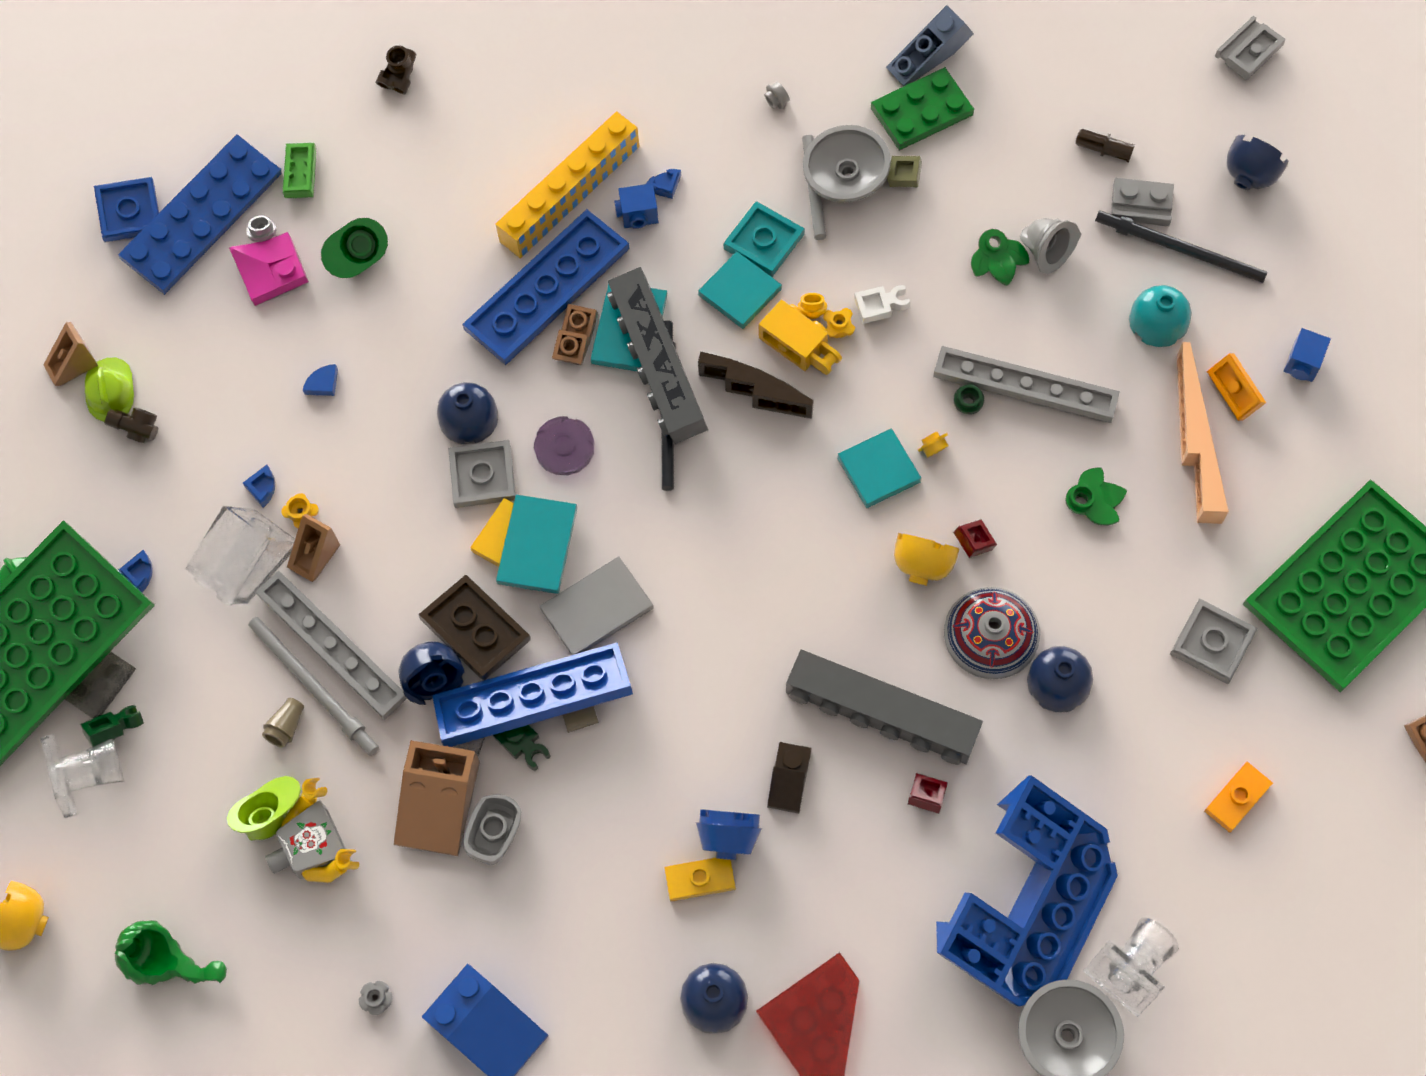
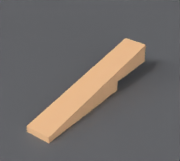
M1182 342L1177 354L1182 466H1194L1197 523L1222 524L1229 512L1191 343Z

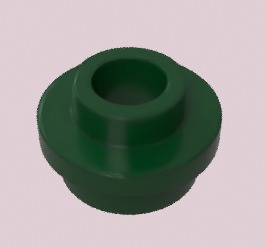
M971 384L964 385L955 392L954 405L961 413L975 414L983 407L984 395L977 386ZM965 398H971L974 401V403L968 404L965 403L963 400Z

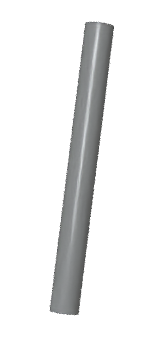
M812 135L802 137L804 154L814 139ZM808 185L814 238L816 240H823L826 238L821 196L815 193Z

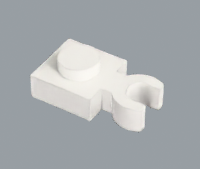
M883 286L856 292L854 300L862 324L891 317V309L893 308L898 311L907 310L910 307V299H897L898 296L905 295V286H896L889 293H885Z

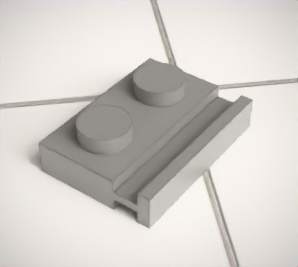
M1252 16L1217 49L1215 57L1225 60V64L1248 80L1284 45L1286 39L1263 23L1261 25L1258 23L1256 17Z
M1115 178L1112 195V215L1120 218L1123 215L1134 219L1133 223L1170 226L1174 184Z

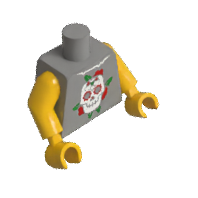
M320 778L306 779L303 782L302 794L284 818L281 828L276 832L282 848L265 856L274 874L291 866L293 872L300 879L304 878L310 882L331 883L348 869L355 870L359 868V862H352L350 858L353 853H356V850L345 848L328 809L321 800L317 801V797H324L328 792L326 787L316 789V783Z

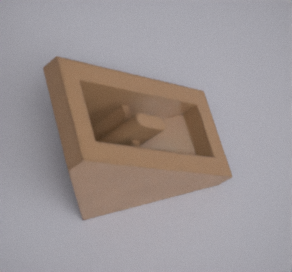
M72 322L65 323L43 364L55 386H61L98 366Z
M308 514L302 515L287 568L311 582L315 581L340 546L332 528Z

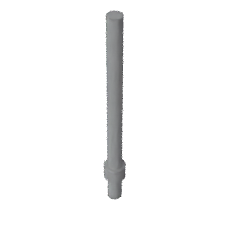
M258 617L253 618L248 626L343 727V733L350 740H355L369 756L374 755L379 750V746L364 731L365 726L356 717L352 718Z

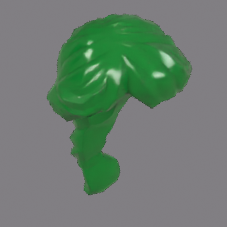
M142 920L131 924L121 931L115 945L116 966L125 975L127 980H132L137 985L147 983L155 985L176 976L183 978L187 982L191 981L194 984L205 981L221 983L226 978L227 968L222 961H212L206 967L200 968L192 958L183 953L180 944L172 938L169 931L154 920Z

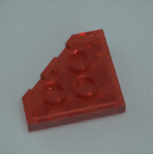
M840 952L756 1010L757 1015L799 1076H844L860 980Z

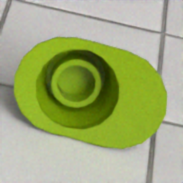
M112 357L97 361L98 366L89 370L85 377V398L89 412L96 419L105 422L106 415L110 409H117L127 414L130 412L134 403L133 378L130 366L122 359Z
M289 776L278 777L267 782L252 794L233 805L227 815L228 826L233 831L245 833L251 841L265 840L276 835L277 830L281 828L288 811L299 799L301 791L299 782Z

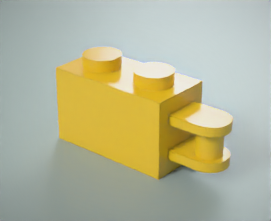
M781 299L758 324L759 339L803 371H806L812 365L823 374L828 375L832 371L831 366L842 360L840 353L828 344L826 328L818 321L808 319L794 304L789 305Z

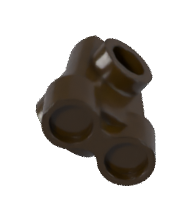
M400 45L391 47L386 54L388 65L385 70L380 71L375 83L384 89H392L400 94H406L411 84L409 77L413 71L417 54L413 50Z
M136 407L133 408L131 416L123 411L110 409L104 422L107 426L127 431V438L144 443L145 439L154 440L158 432V427L154 425L157 415Z

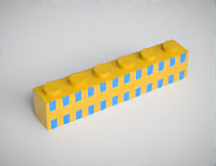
M616 111L495 223L499 242L521 259L640 147L638 127Z

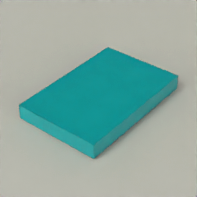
M608 284L590 359L591 364L637 371V368L642 365L639 358L634 360L629 351L627 343L632 340L629 333L624 335L619 326L617 318L621 317L619 308L614 310L609 301L607 293L612 291ZM651 288L663 317L667 290Z
M516 494L496 578L498 585L559 594L577 513V504Z

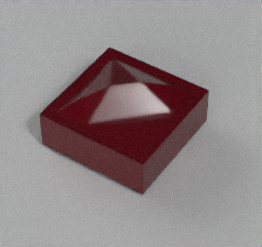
M982 519L959 526L953 532L969 558L992 551L997 546Z
M916 773L908 805L939 814L948 782Z

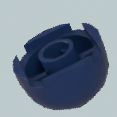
M1245 135L1236 136L1227 154L1226 165L1230 175L1235 178L1234 184L1241 189L1250 190V188H1266L1276 183L1289 162L1288 159L1284 161L1280 159L1283 153L1258 138L1253 137L1249 142L1243 140Z
M463 382L453 385L443 393L438 401L437 418L441 431L448 439L458 444L472 441L475 443L482 442L492 434L497 426L498 410L495 400L486 388L476 383Z
M425 642L413 647L403 656L398 673L405 697L410 702L426 705L425 700L433 699L432 695L461 687L464 682L462 675L465 671L461 660L449 646L440 642Z
M1066 646L1051 647L1042 651L1032 662L1027 676L1028 690L1031 696L1033 694L1034 698L1039 701V705L1044 709L1053 712L1072 711L1081 705L1090 694L1093 684L1092 667L1086 657L1075 649Z
M710 963L699 966L688 975L682 985L680 1001L683 1014L692 1026L705 1033H722L731 1030L740 1023L747 1010L748 993L745 982L735 970L723 964Z

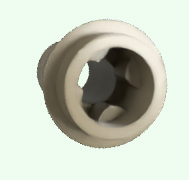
M287 698L280 709L263 725V738L269 743L282 748L287 743L292 742L304 705L294 698Z

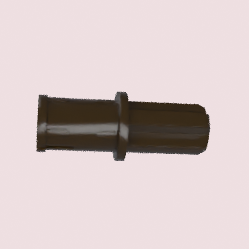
M1080 129L1075 143L1078 146L1100 152L1102 157L1106 154L1125 160L1128 163L1135 147L1133 143L1130 144L1111 138V134L1105 136L1086 129Z

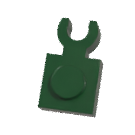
M130 705L115 715L112 712H108L80 725L84 736L92 747L113 742L115 738L124 735L123 730L136 728L144 724L140 711L137 712L136 706Z
M529 725L493 735L494 739L515 759L524 754L527 765L534 771L538 769L537 764L532 760L535 754L541 753L547 759L551 757L544 745L534 744L539 735Z

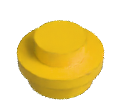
M807 293L801 296L798 308L807 318L816 319L827 312V303L821 294Z

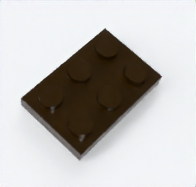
M464 575L419 613L420 620L483 681L531 640L530 635L467 575Z

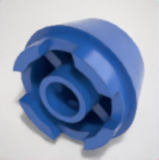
M700 809L699 822H696L702 850L717 852L716 858L736 860V854H751L762 828H759L760 815Z

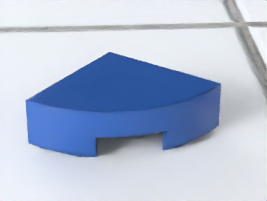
M668 169L666 172L655 177L652 176L646 184L653 183L655 195L673 199L681 178V170Z
M326 365L315 370L307 378L303 386L304 394L335 396L338 374L337 365Z
M266 464L245 480L243 485L264 508L274 494L275 478Z
M144 550L118 569L141 592L149 585L153 571L151 560Z

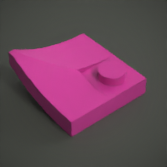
M288 232L266 241L229 247L250 299L255 306L309 282L293 240Z

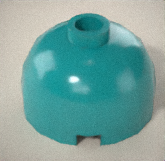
M1166 285L1150 287L1142 291L1132 305L1129 316L1131 330L1134 334L1136 331L1142 337L1141 341L1147 345L1155 347L1171 346L1177 340L1184 337L1188 331L1192 315L1190 303L1183 293L1174 287Z

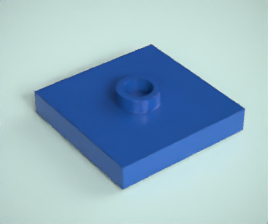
M152 177L94 186L101 234L104 242L135 238L159 213Z

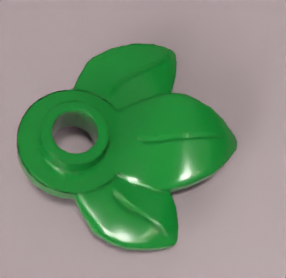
M997 229L986 230L980 236L978 241L979 249L971 258V267L975 277L990 272L997 281L1006 286L1010 284L1015 275L1016 265L1022 266L1029 263V255L1024 246L1016 240L1007 239L1005 234ZM989 240H997L998 247H992Z
M1101 467L1091 468L1080 475L1078 485L1068 490L1065 501L1067 507L1072 512L1086 515L1095 524L1108 526L1119 522V516L1114 508L1122 502L1127 490L1116 484L1104 482V472ZM1082 497L1086 500V503L1080 504L1076 501V498Z

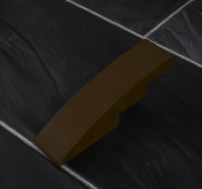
M700 351L698 359L699 376L725 380V391L751 396L752 408L812 419L814 400L790 384L758 368L730 358Z

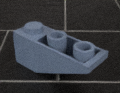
M946 5L886 68L903 86H906L954 55L974 33Z

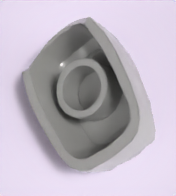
M496 794L482 797L472 812L464 837V848L470 858L488 865H495L502 859L510 847L520 824L521 809L514 799Z

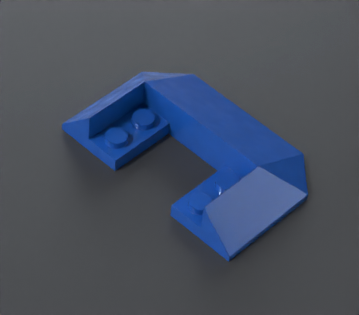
M1032 775L1027 776L997 804L1006 813L995 834L1035 861L1008 918L974 894L965 892L950 922L936 921L937 953L1017 1007L1025 1005L1028 999L1044 985L1068 979L1118 876L1115 862H1111L1107 843H1110L1108 830Z

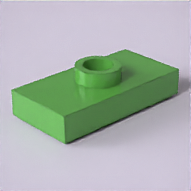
M315 143L286 144L283 195L285 198L314 197L317 149Z

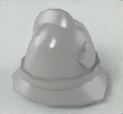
M1044 218L1036 220L1030 226L1025 227L1022 230L1020 239L1034 255L1039 271L1050 274L1066 262L1075 250L1082 234L1076 223L1068 220L1061 221L1059 219Z

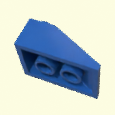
M468 963L422 1015V1018L487 1076H515L549 1036Z

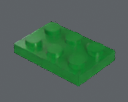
M946 67L871 102V110L899 151L974 114L973 106Z

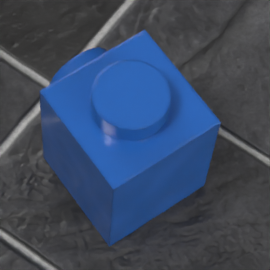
M653 183L618 188L620 200H615L614 204L617 218H623L624 229L631 227L642 228L646 225L659 223Z
M1301 328L1294 341L1283 372L1291 374L1292 377L1298 380L1313 382L1321 368L1331 338Z

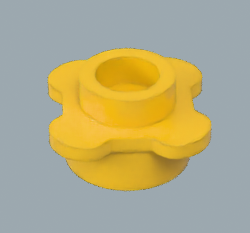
M843 308L841 311L836 312L827 310L823 314V319L827 322L826 330L829 337L843 338L854 333L855 326L851 322L853 313L850 309Z
M934 432L921 440L923 446L918 449V452L924 451L927 458L944 450L949 446L945 440L948 433L940 436L938 432Z
M303 493L291 497L287 501L286 506L281 510L283 517L290 518L296 528H299L302 515L308 514L312 517L316 516L319 512L318 506L311 504ZM298 509H303L301 513L297 512Z

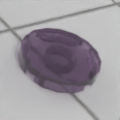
M559 416L548 420L536 433L537 436L533 448L537 461L546 471L555 475H571L580 472L590 463L594 455L595 442L591 430L579 419L574 420L569 419L568 416Z

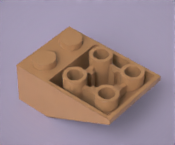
M410 741L402 776L394 845L453 856L459 855L480 764L475 751Z

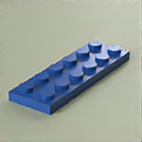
M236 134L118 254L119 259L165 295L282 174L281 169Z
M586 209L462 324L463 329L503 364L507 365L567 308L568 304H572L630 249L629 243Z
M618 642L438 693L432 695L441 742L443 746L453 747L633 695V691Z

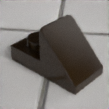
M779 742L776 762L772 772L767 808L800 813L812 748Z

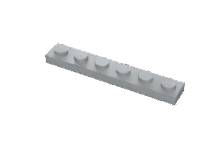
M945 346L941 347L933 375L935 378L962 385H975L981 390L1109 423L1112 422L1120 393L1117 390Z
M279 570L255 591L384 720L407 699L403 690Z

